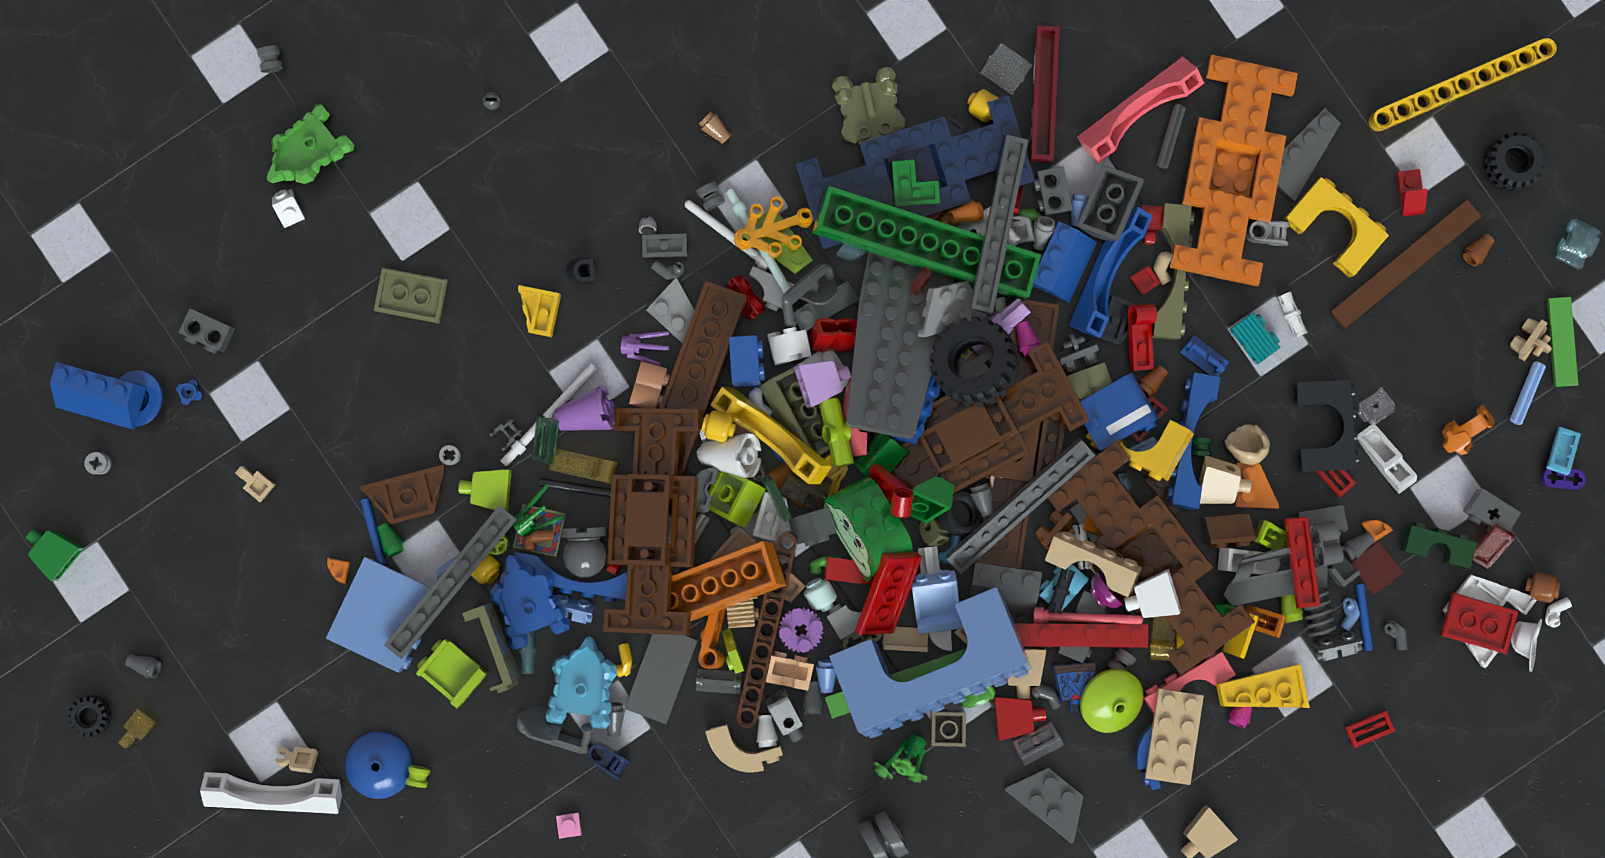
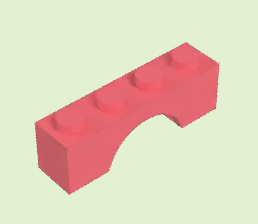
M1214 651L1182 675L1173 673L1164 679L1165 683L1157 686L1155 684L1146 689L1145 692L1147 694L1144 695L1143 699L1154 716L1158 688L1180 692L1188 682L1199 679L1206 680L1216 686L1217 683L1225 682L1236 674L1221 651Z

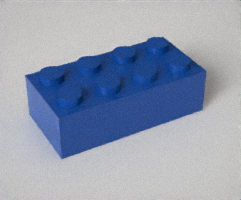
M757 335L729 337L731 376L734 388L761 386V381H765L764 365L760 363V359H764L762 340L758 341Z

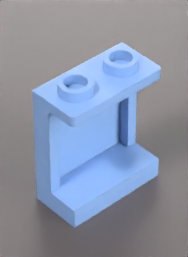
M943 570L934 574L922 573L916 575L912 583V592L918 633L925 634L963 628L954 605L959 603L955 571Z

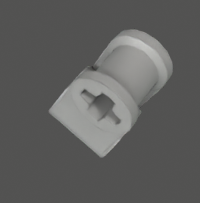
M1255 221L1247 226L1245 237L1252 243L1288 246L1286 235L1287 227H1289L1290 223L1283 221H1271L1269 223ZM1254 226L1260 228V237H1256L1253 234Z

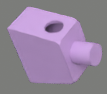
M834 361L794 367L806 407H813L843 391L841 381L851 378L848 367L843 366L836 369Z

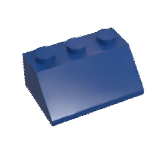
M1058 222L1039 261L1033 287L1069 303L1097 242L1081 231Z

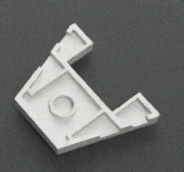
M1468 575L1456 591L1457 594L1502 607L1507 602L1523 615H1526L1537 601L1528 594L1473 575ZM1449 602L1447 603V605H1446V606L1444 607V609H1443V612H1444L1445 614H1446V611H1447V607H1448ZM1465 643L1483 668H1486L1498 653Z

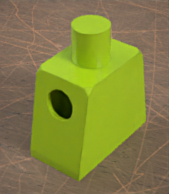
M512 470L473 472L472 481L460 480L459 493L471 494L470 504L496 510L500 505L508 511Z

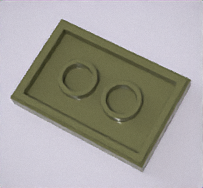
M382 267L373 311L440 324L448 280Z

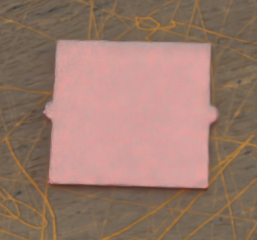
M1379 542L1365 551L1358 560L1350 563L1355 570L1361 572L1359 575L1360 579L1373 595L1377 594L1385 586H1390L1391 582L1403 573Z

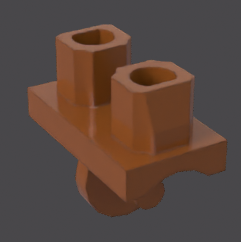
M1055 510L1049 517L1056 524L1052 531L1043 525L1035 533L1041 540V544L1048 551L1054 536L1058 532L1065 531L1074 535L1075 531L1070 527L1076 521L1069 513L1064 514L1061 511Z

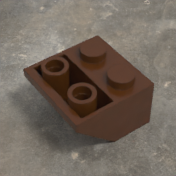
M1249 513L1201 517L1203 543L1210 544V548L1228 547L1227 543H1232V546H1249L1250 541H1256Z

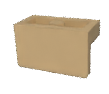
M896 627L894 633L883 634L882 648L884 650L928 652V633L919 634L918 628Z

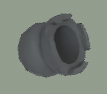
M606 527L587 528V532H581V528L562 529V538H567L568 540L563 550V560L565 567L571 574L588 578L600 573L605 566L607 558L606 547L600 540L601 536H606Z

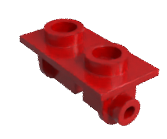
M738 275L725 284L727 289L748 296L742 312L746 319L749 318L752 321L757 315L766 311L763 307L762 299L754 294L747 278Z

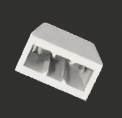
M1169 569L1134 586L1136 595L1124 598L1127 610L1131 611L1140 608L1143 618L1177 615L1182 611Z

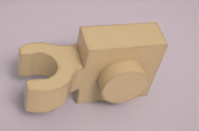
M240 466L235 472L247 482L243 489L259 502H262L276 486L260 471L253 475L246 467Z

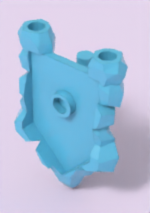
M589 636L584 639L578 649L572 650L568 656L563 655L554 660L552 666L555 674V685L552 691L554 695L550 696L548 701L549 709L545 713L547 722L561 724L566 718L567 713L590 715V723L594 728L605 729L610 724L611 702L608 701L610 698L608 688L617 675L616 665L608 659L604 660L602 652L597 649L595 639Z

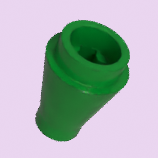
M384 523L377 528L385 554L387 553L388 557L396 556L405 550L403 547L404 542L389 523Z

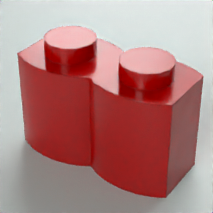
M821 318L816 320L809 335L812 350L819 352L831 350L848 352L853 350L857 320L851 318L839 320Z

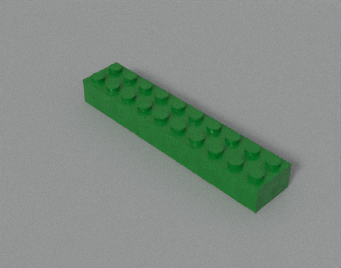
M828 186L824 191L812 231L813 234L949 278L968 281L971 285L975 283L984 240L982 235ZM1007 244L997 293L1015 299L1018 297L1021 301L1029 298L1041 255Z

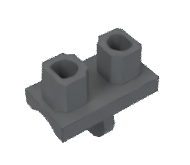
M1071 333L1068 334L1069 341L1062 344L1064 350L1055 353L1059 363L1067 373L1078 369L1076 363L1078 358L1083 357L1086 365L1096 363L1098 361L1096 351H1099L1092 339L1085 341L1083 336L1075 338L1074 334Z

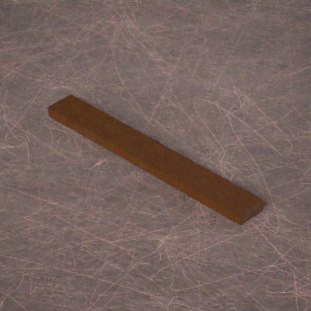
M1468 199L1465 200L1331 310L1330 313L1343 329L1347 328L1477 221L1481 215Z

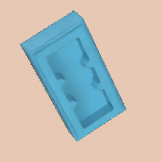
M1560 426L1557 428L1546 469L1567 476L1570 474L1581 433Z

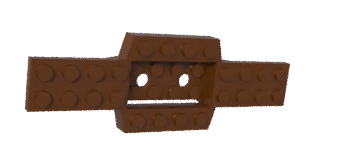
M1031 300L1022 301L1031 313L1019 323L1028 321L1040 343L1043 344L1048 341L1053 349L1059 305ZM1015 325L1009 336L1016 344L1017 354L1020 356V364L1017 365L1020 369L1019 376H1014L1013 378L1017 383L1038 372L1031 357L1024 356L1023 352H1020ZM1060 412L1041 423L1034 476L1033 468L1040 423L1020 433L1030 451L1028 455L1022 457L1020 461H1014L984 477L988 479V487H991L994 512L1061 454L1066 423ZM991 515L983 517L982 523ZM1029 515L985 552L976 562L1021 569Z

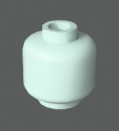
M819 577L806 584L804 596L813 610L826 612L834 607L833 602L836 600L837 595L829 580Z

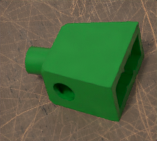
M33 529L26 536V539L34 545L28 556L50 581H58L85 549L82 545L55 530H47L42 535L39 531Z

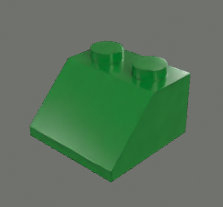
M936 476L912 488L911 490L914 494L910 516L928 523L951 509L955 485L944 478Z

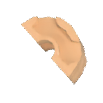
M774 651L771 656L766 682L808 691L814 664L808 663V658L795 655L794 659L786 657L787 653Z

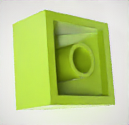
M719 470L715 484H712L708 491V494L712 496L709 510L746 528L766 489L746 478Z

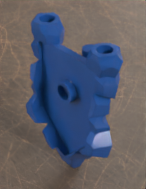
M509 555L506 558L505 571L501 574L499 580L501 584L496 583L490 591L491 602L497 605L503 614L502 619L505 623L504 633L508 637L509 647L516 650L526 646L528 643L527 633L548 625L554 634L569 630L570 621L565 617L566 611L562 605H557L556 596L552 595L553 577L549 571L539 568L534 571L533 567L523 564L516 556Z

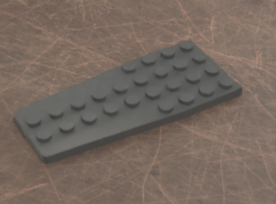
M872 252L868 253L858 306L846 422L848 427L906 439L914 437L931 377L930 366L933 364L930 361V354L935 353L932 346L934 341L939 342L940 340L939 334L918 337V331L923 330L925 317L922 314L927 303L926 297L929 288L954 283L953 278Z

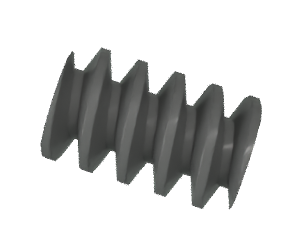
M1318 589L1320 606L1303 608L1304 611L1311 612V614L1305 617L1306 620H1312L1313 622L1307 625V628L1314 629V632L1308 635L1309 637L1328 634L1336 629V625L1329 624V622L1335 619L1334 616L1327 615L1333 608L1325 606L1331 602L1330 598L1324 597L1329 593L1328 589Z

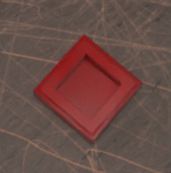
M1149 265L1130 277V280L1141 296L1161 284Z

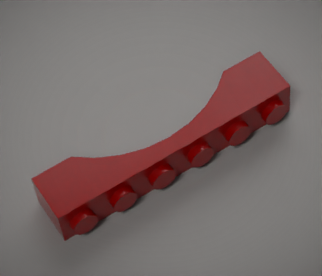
M1014 623L1023 647L1148 648V624Z

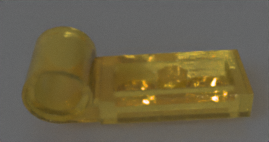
M554 448L549 470L612 484V475H616L619 463Z
M1165 616L1153 617L1150 644V659L1170 661L1167 656L1175 651V629Z

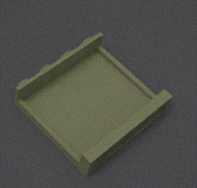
M490 603L462 613L465 622L480 618L502 682L492 686L490 691L497 690L498 693H501L519 684L518 680L523 678L514 651L508 645V637L504 633V624L497 605Z

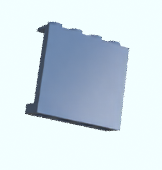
M364 557L326 639L398 673L402 672L403 669L407 670L412 661L410 654L413 649L418 648L422 637L417 640L403 659H400L384 644L431 587L390 569L370 557Z

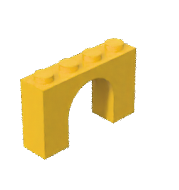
M1321 177L1315 181L1284 217L1283 221L1289 222V226L1298 234H1301L1321 212L1333 210L1342 213L1351 224L1352 238L1349 245L1333 264L1350 278L1355 276L1389 235L1385 232L1386 228L1379 222L1374 223L1369 218L1366 210L1361 207L1357 208L1351 203L1352 199L1347 194L1339 193L1335 189L1336 186L1332 181Z
M1170 420L1158 443L1147 451H1132L1126 448L1123 440H1120L1119 443L1131 457L1128 460L1130 461L1129 466L1138 471H1141L1142 468L1149 471L1148 476L1157 481H1161V479L1168 481L1194 434L1191 430ZM1088 433L1086 438L1091 441L1090 445L1098 449L1090 433Z

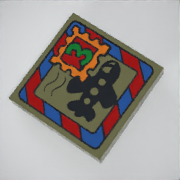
M522 504L521 511L525 508L526 504ZM532 506L527 513L531 515L539 507ZM545 509L533 519L535 521L533 527L555 517L565 516L563 520L540 529H552L554 532L553 541L535 542V550L527 551L557 557L567 514ZM516 531L513 548L524 550V543L522 541L528 533L521 536Z

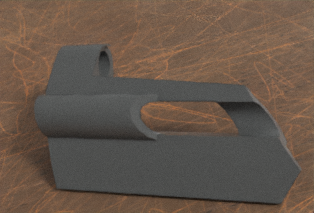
M1334 521L1310 525L1318 589L1327 587L1328 565L1343 562V551L1341 545L1337 542L1339 537L1338 528ZM1288 546L1241 559L1234 578L1229 581L1223 593V596L1231 606L1294 594ZM1275 558L1280 559V566L1276 572L1249 577L1256 562Z

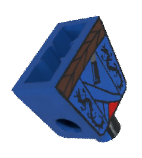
M1096 662L1051 664L1059 699L1061 701H1070V713H1081V696L1086 685L1095 677Z

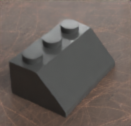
M1103 165L1077 227L1083 233L1096 238L1119 242L1145 180Z
M974 562L968 599L997 587L1002 593L1010 613L1034 616L1042 572Z

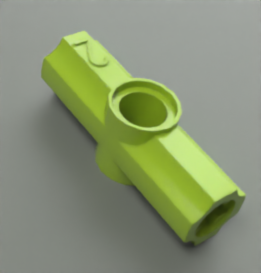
M839 398L827 399L819 403L824 423L822 427L823 440L826 444H829L834 468L851 465L854 463L849 444L851 429L847 426L846 421L844 422Z

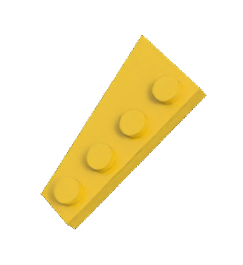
M1301 664L1285 666L1216 684L1220 706L1310 708Z

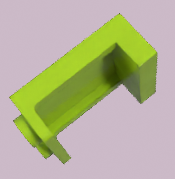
M450 639L438 640L431 649L434 651L429 658L425 656L417 665L419 670L416 674L422 676L445 695L454 707L459 708L489 672Z

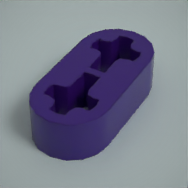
M1544 469L1540 476L1542 483L1552 488L1580 489L1586 482L1584 473L1577 469H1571L1568 476L1553 471V475L1560 476V480H1553L1552 483L1551 479H1547V475L1552 474V470ZM1575 473V477L1579 478V482L1573 485L1572 481H1566V477H1573Z

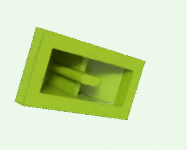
M1266 520L1258 521L1254 530L1256 541L1252 542L1270 550L1286 547V531Z

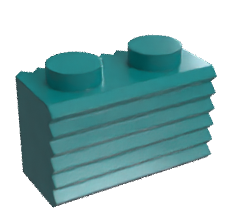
M1253 312L1229 330L1251 360L1257 365L1281 347L1278 345L1280 340L1272 331L1269 333L1265 328L1266 321L1260 314L1255 315Z

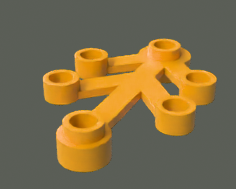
M775 196L770 200V209L762 228L754 230L757 219L763 214V207L760 204H753L749 210L750 216L745 228L737 230L734 235V242L742 250L754 247L768 253L773 258L778 257L782 251L781 245L777 242L787 245L791 250H798L802 244V239L798 235L790 237L779 231L795 225L802 228L809 227L813 221L811 211L808 208H801L795 216L774 223L778 211L783 206L782 198ZM776 201L780 204V206L776 207L773 205L772 202ZM753 209H758L760 213L755 214ZM802 214H807L809 218H803ZM745 235L749 237V240H743L742 236ZM767 237L777 242L768 244L759 239ZM791 240H796L798 245H793ZM775 247L779 252L774 253L771 248Z

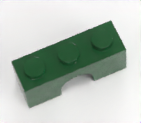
M1414 522V526L1406 525L1400 548L1401 552L1427 557L1430 547L1435 543H1439L1445 551L1443 563L1471 569L1477 542L1470 541V536L1457 534V537L1450 536L1449 531L1440 528L1431 531L1427 529L1428 525Z

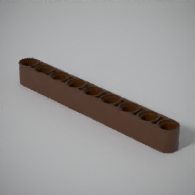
M791 531L783 532L778 537L775 545L777 558H784L788 562V568L782 570L786 586H783L781 591L773 590L764 594L737 713L738 723L746 728L756 723L762 704L766 677L774 651L798 545V538ZM785 536L791 537L793 546L790 548L784 547L781 543L782 538ZM775 602L778 605V611L776 613L769 612L767 610V603ZM770 624L773 627V633L770 635L765 634L762 631V625ZM760 645L766 646L768 648V655L760 656L757 653V647ZM755 667L761 668L764 673L763 677H754L752 669ZM754 689L758 692L759 697L757 699H750L747 691ZM750 711L754 719L751 721L744 720L742 712Z

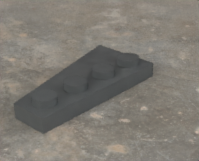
M1326 108L1284 148L1277 187L1292 202H1295L1341 124Z

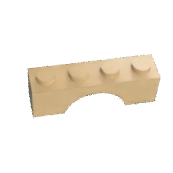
M1058 532L1054 536L1045 561L1065 570L1077 561L1092 562L1103 571L1108 589L1127 597L1133 592L1142 567L1137 565V562L1128 558H1119L1111 550L1096 548V545L1090 541H1080L1069 532Z

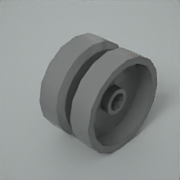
M885 810L877 813L874 817L879 829L875 828L869 820H865L857 825L875 858H892L889 848L898 858L909 853L901 832L895 822L891 821Z

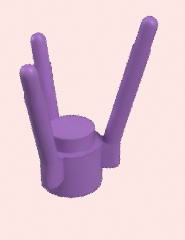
M669 331L643 334L630 333L629 336H623L621 353L627 354V358H634L660 366V362L636 353H640V348L669 350V346L643 344L641 340L637 339L669 335Z

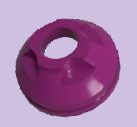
M1101 571L1096 572L1092 577L1090 589L1096 601L1103 607L1118 608L1122 606L1124 601L1120 593L1108 589L1104 573Z

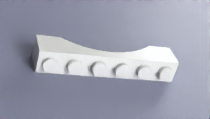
M205 772L200 789L205 807L338 814L342 798L340 781L338 779L317 778L300 785L266 786L250 783L227 773Z

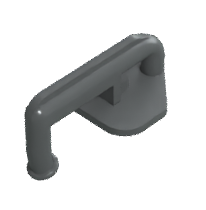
M829 263L818 264L784 293L781 301L786 327L792 328L797 324L792 304L798 299L814 305H825L838 295L834 270Z
M541 705L518 714L517 728L530 739L580 754L588 752L594 730L591 723H585L581 726L583 735L582 739L560 733L564 721L561 724L547 722L545 714L549 709L547 705Z

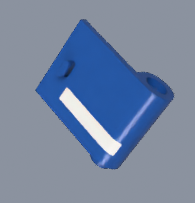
M1132 373L1080 401L1090 419V422L1084 425L1100 452L1117 440L1119 442L1138 430L1149 432L1158 426L1157 422L1160 420Z

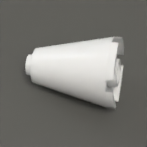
M745 433L728 437L724 443L710 441L701 444L697 450V458L702 465L718 468V470L743 478L754 477L761 464V458H758V451H761V446L754 434Z

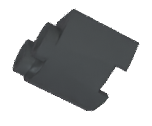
M708 468L692 475L698 477L696 511L701 514L709 511L712 496L708 494L707 487L710 484H715L718 468Z

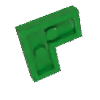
M915 160L892 161L895 207L940 203L939 181L916 182Z

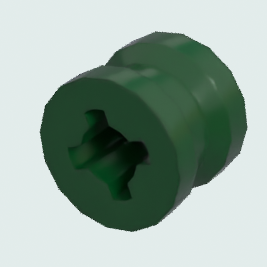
M1193 437L1191 455L1212 457L1210 445L1213 443V439Z

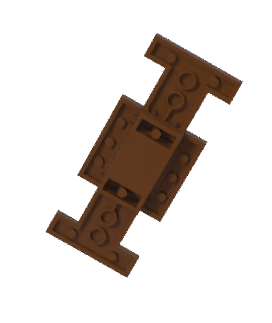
M1047 341L1028 351L1038 372L1017 382L1013 388L1008 387L1006 389L1008 394L1003 398L1001 395L996 398L997 402L990 404L989 401L985 402L984 407H977L976 404L968 407L962 402L958 404L947 395L933 402L932 413L925 421L923 435L919 437L917 444L906 442L901 445L907 450V454L893 469L891 474L910 490L936 476H941V478L955 485L954 493L1028 455L1030 451L1020 434L1021 432L1059 412L1070 432L1090 422V419ZM872 437L867 438V446L873 440ZM911 516L903 517V518H902V517H899V519H900V521H903V520H905V519H907V518H909V517H911Z
M616 408L615 430L635 431L633 474L612 475L607 564L628 565L625 610L604 609L603 632L690 636L691 613L670 612L672 568L694 566L698 477L677 475L680 432H701L702 410ZM669 498H673L670 543H667Z
M1117 440L1087 462L1053 492L1048 499L1058 512L1077 499L1103 534L1093 542L1096 545L1095 547L1101 550H1111L1116 553L1117 557L1122 558L1118 553L1120 552L1124 558L1137 562V565L1142 567L1139 575L1141 581L1169 569L1182 611L1180 614L1165 617L1185 643L1167 657L1182 675L1254 624L1255 621L1242 604H1239L1224 616L1220 614L1196 582L1198 578L1213 568L1200 548L1159 494L1140 507L1115 475L1114 471L1131 459ZM1135 590L1128 597L1136 595ZM1140 608L1132 610L1135 615L1142 616Z

